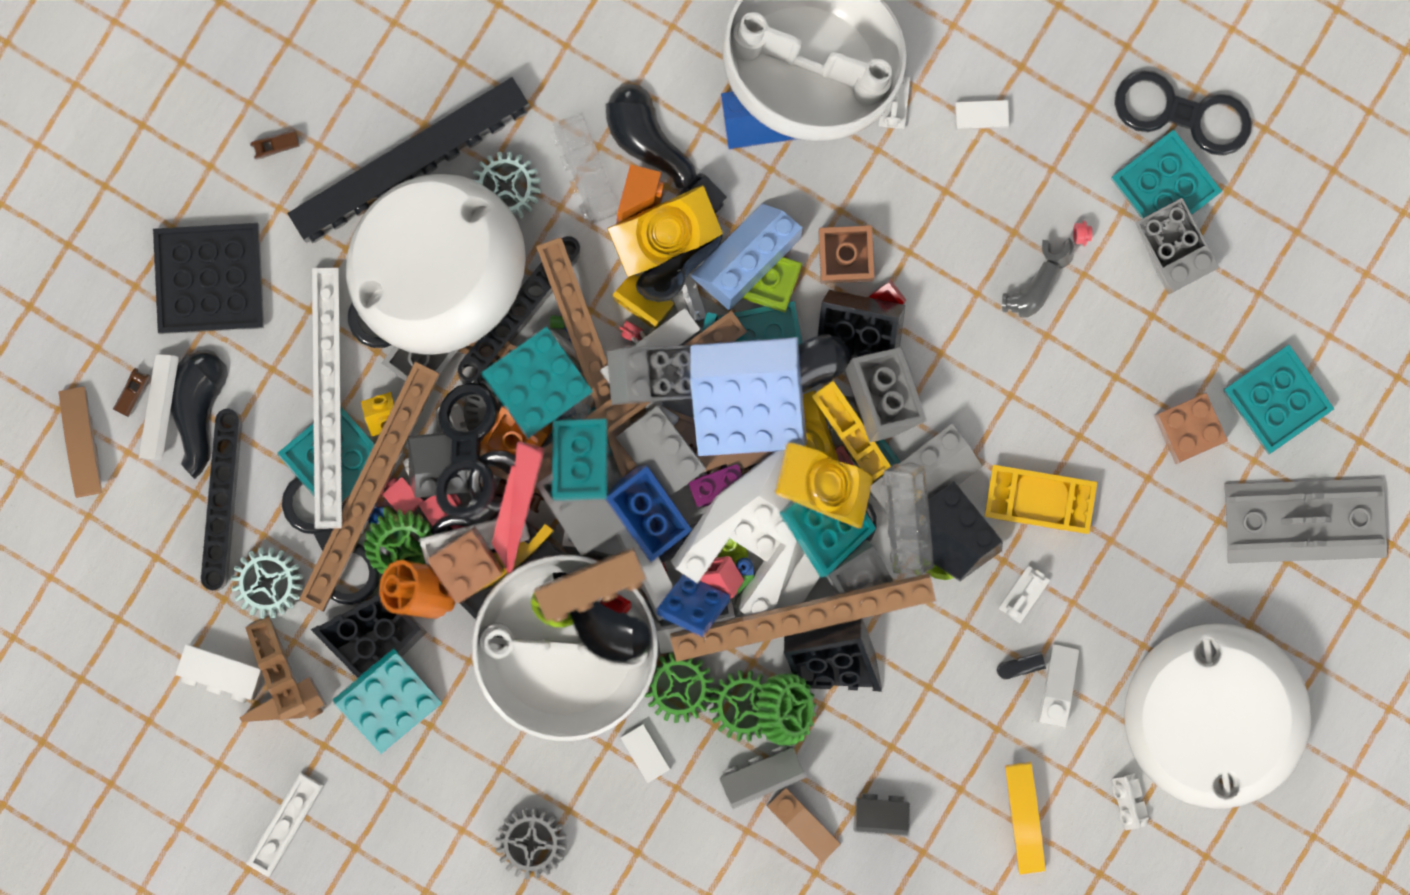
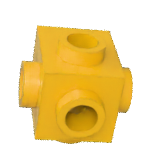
M391 392L361 401L364 418L371 436L381 433L396 402Z

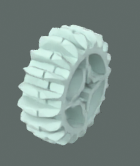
M510 151L507 153V159H503L501 152H497V161H494L491 155L487 156L490 164L487 166L482 161L479 163L483 172L474 170L473 174L479 178V180L474 181L485 186L486 179L489 176L496 184L493 193L499 196L501 200L510 198L516 202V205L508 208L513 214L518 213L519 218L523 219L524 214L521 210L525 208L527 212L531 213L533 210L528 203H538V199L533 197L532 194H541V189L533 187V185L541 183L540 178H531L538 173L537 169L527 170L531 165V161L527 160L521 164L523 158L521 154H518L514 161L512 160L513 154ZM501 167L517 169L507 176H501L494 171ZM522 175L527 179V191L524 197L516 191V185ZM497 179H499L501 182H504L505 184L512 182L510 187L513 194L510 191L508 192L506 190H504L503 192H499V190L502 188Z
M261 547L258 550V557L253 551H250L251 561L244 557L240 559L245 567L235 566L234 570L241 574L240 577L232 576L231 580L239 581V586H233L231 589L232 591L241 592V594L235 597V600L241 601L245 599L241 606L243 610L247 609L250 605L252 606L250 615L254 616L259 609L260 618H265L267 611H269L271 618H276L275 609H278L279 613L284 615L286 614V610L283 607L285 604L291 609L294 607V604L289 601L290 598L299 600L300 596L295 594L294 590H302L303 585L295 584V580L303 579V575H294L293 572L297 571L300 567L298 564L289 566L294 559L292 556L282 560L285 551L280 550L277 556H275V548L270 547L268 555H266L264 548ZM274 561L284 570L270 574L261 562ZM254 567L257 580L247 589V577ZM263 575L269 579L276 578L273 580V584H271V590L267 587L260 588L261 582H264L262 581ZM288 577L287 591L280 599L277 590L278 584ZM265 592L274 604H259L251 596Z

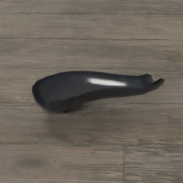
M624 84L616 88L611 94L608 103L605 104L606 121L610 133L618 146L630 156L654 166L672 177L676 188H685L696 177L695 167L688 157L676 148L662 132L657 121L656 108L653 107V101L648 91L642 86Z
M723 234L699 248L679 254L657 267L646 270L637 280L636 287L638 292L647 300L656 302L668 301L677 296L685 285V279L688 274L718 248Z
M825 334L813 337L798 345L802 392L804 393L819 384L831 382L833 378L840 376L846 370L850 360V352L844 340L837 336Z
M210 350L196 351L191 355L186 354L178 363L170 409L185 453L181 465L194 479L203 472L209 462L210 439L208 424L210 412L214 401L221 393L220 389L225 384L228 375L227 366L214 351Z
M553 572V580L565 576L568 573ZM598 600L592 602L594 606L585 611L579 612L578 609L570 611L578 638L587 651L598 659L612 664L629 665L632 661H636L645 655L650 647V630L645 622L637 617H630L628 614L615 612L605 607Z

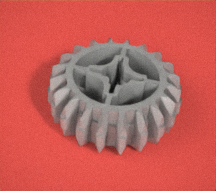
M533 807L532 815H528L527 808H522L523 817H519L518 813L514 811L512 813L514 822L508 818L504 819V823L509 826L508 829L504 827L498 828V831L505 835L504 838H495L496 842L503 843V847L496 848V853L505 852V856L501 857L499 861L503 863L508 859L511 862L506 867L507 871H510L513 866L517 867L515 871L516 877L521 874L522 870L526 871L525 879L530 878L531 871H534L536 879H539L541 877V869H543L546 875H549L551 873L548 868L549 864L555 869L559 867L554 858L563 860L565 857L563 854L558 853V849H567L566 844H559V840L567 838L566 834H557V831L561 830L563 825L558 824L556 827L552 825L557 819L556 816H552L549 821L546 820L547 810H543L540 817L537 816V807ZM530 821L526 836L510 837L517 825ZM537 823H541L550 831L553 841L543 840L538 836ZM533 829L534 841L545 845H539L538 848L533 847L534 850L531 851V856L529 857L530 850H528V845L518 841L528 840V836H531ZM510 845L521 847L524 850L525 864L513 856ZM537 850H552L551 855L546 861L533 865L534 855Z

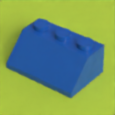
M734 92L721 93L728 150L798 140L776 132L761 123L742 105Z
M647 466L635 467L617 481L607 494L606 501L650 562L654 561L692 531Z

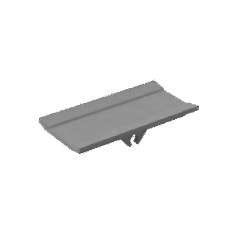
M1383 479L1224 484L1228 563L1387 558Z

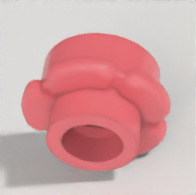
M1085 220L1082 223L1074 224V243L1086 246L1087 241H1092V227L1087 226Z
M625 321L623 327L619 326V329L623 331L622 337L631 342L632 337L642 340L640 332L644 330L629 321Z

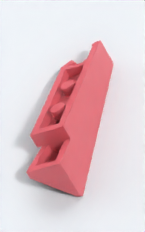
M519 441L517 444L515 466L512 465L492 539V545L508 573H511L544 451L542 447Z

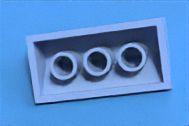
M762 203L691 274V277L730 311L801 239L802 227L783 210Z

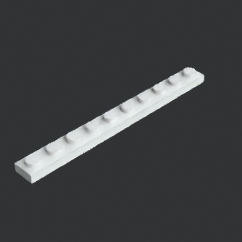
M312 268L315 529L342 528L338 268Z

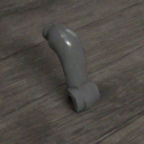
M1070 238L1063 243L1064 249L1059 254H1051L1049 240H1042V251L1047 262H1043L1038 273L1025 289H1020L1019 293H1012V296H1008V293H1003V312H1008V309H1011L1012 313H1019V317L1025 318L1036 314L1043 307L1061 270L1060 268L1066 267L1073 260L1075 250Z

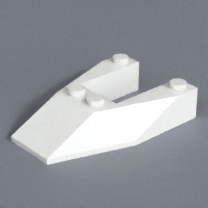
M785 450L773 452L718 494L671 560L676 570L698 583L729 538L762 558L764 562L735 602L740 611L747 616L773 610L803 553L799 543L779 514L791 500L775 494Z

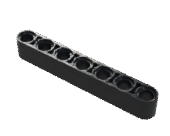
M566 236L562 238L564 246H572L575 249V253L568 256L573 267L580 257V244L576 238ZM542 262L519 289L515 301L506 315L490 332L474 344L458 365V376L463 384H478L482 380L483 376L481 373L499 359L553 292ZM532 286H539L543 289L542 294L539 296H533L528 291ZM516 306H522L527 312L523 316H516L512 313V310ZM506 326L510 329V333L505 337H501L495 332L498 327ZM482 347H491L494 350L493 354L489 357L481 356L479 351ZM469 366L477 370V374L471 378L463 374V370Z
M232 409L219 411L215 418L201 567V583L206 589L211 591L222 590L227 585L242 433V418L240 414ZM228 414H232L235 417V424L231 428H225L222 422L223 418ZM229 440L233 444V449L229 454L224 455L220 451V446L224 441ZM222 467H228L230 470V477L225 481H221L218 478V471ZM220 493H225L228 497V502L223 507H218L215 503L216 496ZM222 519L226 527L222 533L217 534L213 530V524L216 520ZM216 545L221 546L223 549V555L218 560H214L210 554L211 549ZM216 571L219 573L221 580L218 585L211 586L208 582V577L210 573Z

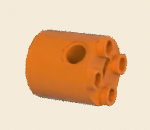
M396 561L390 564L383 573L379 590L381 602L392 613L437 619L445 615L446 612H451L455 607L454 599L431 565L410 561Z

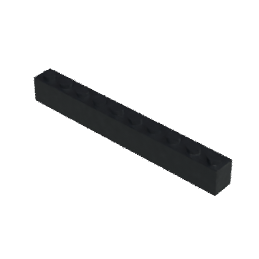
M511 77L287 214L302 239L306 243L309 241L312 244L324 238L326 236L324 232L332 227L334 230H337L347 224V218L352 215L360 216L364 214L370 207V204L374 203L382 194L394 186L413 179L421 173L424 175L430 174L438 168L436 164L445 159L447 162L455 159L460 155L459 150L466 146L472 148L483 141L482 136L489 132L493 135L505 128L504 123L513 118L516 121L524 117L528 113L526 110L530 108V105L514 78Z

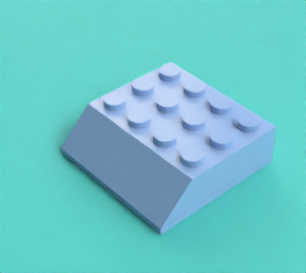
M797 337L691 345L690 381L698 456L785 450L787 443L806 445L807 435Z

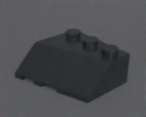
M828 290L821 303L817 336L830 334L844 340L850 352L849 363L852 358L900 348L906 305Z
M955 481L914 509L891 534L892 538L906 544L912 551L929 559L935 566L958 581H962L1002 552L1003 548L1001 538Z
M380 594L357 605L356 608L310 629L357 678L392 649H395L403 657L427 633L412 616L396 614L387 610L381 602Z
M862 618L784 636V654L792 674L805 679V683L811 685V689H831L833 686H848V690L858 691V687H872V691L882 692L875 650Z

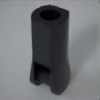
M1038 652L1017 658V660L1014 659L1000 663L996 671L998 676L1006 680L1021 674L1025 675L1046 669L1042 653Z

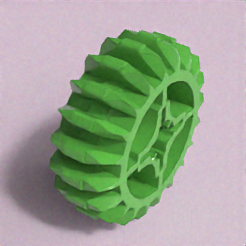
M398 509L397 514L393 515L388 511L387 518L384 519L378 516L379 523H371V531H366L365 535L367 539L364 541L365 554L367 559L370 560L371 566L377 568L380 574H383L388 566L396 561L426 564L420 541L410 537V531L418 534L420 538L433 535L429 522L423 520L419 513L414 516L413 512L409 509L404 515L402 510ZM380 546L390 551V556L383 554L380 551Z
M671 652L669 653L671 661L666 662L663 656L659 658L663 665L659 668L656 664L655 675L653 674L652 683L649 685L652 692L645 693L644 697L653 696L654 701L648 703V706L653 707L655 704L659 706L655 711L657 716L664 710L666 712L664 716L665 721H668L670 714L675 715L674 723L679 722V715H684V721L687 723L689 722L688 714L691 712L695 719L699 718V714L696 711L698 707L703 712L707 711V708L702 705L704 700L712 703L711 698L706 697V692L714 693V688H707V683L714 682V678L705 679L704 674L709 673L710 668H705L703 671L699 669L704 663L702 659L696 665L692 663L694 658H690L688 661L681 660L676 662L674 653ZM685 665L696 673L683 679L676 675L671 666ZM665 671L670 680V687L658 695L657 682L660 675ZM671 675L680 683L692 680L686 684L687 688H684L687 700L679 692L667 695L668 692L672 691V686H674L672 685L674 680ZM701 680V694L698 701L694 704L688 694V689L693 683ZM677 696L683 701L687 709H672L663 702L670 697Z
M739 670V679L734 680L733 675L729 673L727 676L731 681L730 683L726 684L723 679H720L719 683L724 688L719 690L714 687L713 692L719 694L718 699L711 697V702L717 703V708H710L709 712H718L719 716L714 717L712 722L717 723L721 720L723 724L719 726L718 730L721 732L725 727L729 728L730 730L726 735L728 738L732 736L734 731L738 733L737 741H741L742 734H746L748 742L752 741L751 733L753 732L760 739L762 735L759 729L762 727L758 725L750 728L738 727L744 716L754 715L755 712L746 710L738 719L737 717L740 713L738 708L740 707H737V703L732 701V698L737 701H744L752 693L749 699L752 703L749 705H752V709L758 712L753 699L758 688L762 691L760 681L763 675L759 674L757 679L753 680V671L749 670L748 678H743V672ZM737 684H751L748 692L743 697H736L727 692ZM723 699L732 703L736 708V714L731 723L724 716L722 710Z
M778 674L768 678L767 683L761 684L762 691L757 693L759 702L754 703L758 706V712L754 715L759 717L756 725L762 727L761 734L765 735L767 740L777 745H793L804 741V736L810 734L809 727L814 726L812 718L816 716L814 707L817 704L813 703L812 700L815 694L810 692L811 685L806 684L805 679L794 674Z

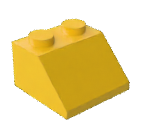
M641 273L637 276L627 277L613 293L614 301L656 330L661 326L675 304L671 301L672 299L656 302L647 300L642 296L636 287L637 280L642 275Z

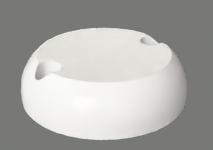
M738 0L727 21L724 32L723 65L729 84L739 101L761 123L776 132L796 139L827 141L851 136L866 129L887 110L896 97L906 68V47L902 30L895 15L883 0Z
M430 174L404 181L382 194L368 208L356 226L350 241L346 262V281L349 295L355 309L368 327L380 338L399 349L418 354H441L464 348L490 332L506 315L515 301L521 287L526 259L523 235L513 213L499 196L472 179L453 174Z
M554 555L530 561L506 575L492 589L479 610L472 636V660L478 683L493 708L509 723L528 734L556 741L579 740L601 734L624 720L636 708L651 683L657 660V635L651 612L637 589L628 591L625 588L617 592L620 596L631 601L632 607L627 614L630 617H637L644 621L650 630L651 636L650 647L646 654L640 659L632 661L629 665L612 664L598 659L587 651L578 638L574 625L565 628L552 627L543 623L532 611L530 600L534 588L553 581V572L569 574L598 562L597 560L576 555ZM495 635H501V636H503L504 638H497V637H494V636H495ZM488 643L504 644V646L500 649H495Z
M1203 624L1184 629L1164 639L1142 660L1129 684L1125 699L1124 720L1126 735L1133 756L1151 781L1169 795L1183 802L1199 807L1217 809L1242 806L1259 800L1279 787L1290 776L1299 763L1307 745L1310 734L1311 710L1308 692L1302 676L1290 658L1275 643L1259 633L1236 625ZM1203 644L1205 656H1203L1200 652V648ZM1210 644H1212L1216 649V652L1213 656L1211 655ZM1229 776L1232 777L1234 780V785L1231 787V790ZM1221 777L1223 779L1224 788H1222L1219 785V779Z

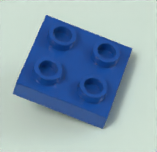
M683 574L657 607L656 615L703 637L730 602V595L701 581L697 583Z

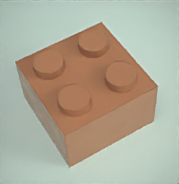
M872 226L819 228L820 283L873 282Z
M1207 393L1154 416L1175 464L1228 441Z
M475 526L431 554L427 559L456 604L500 577L505 571Z

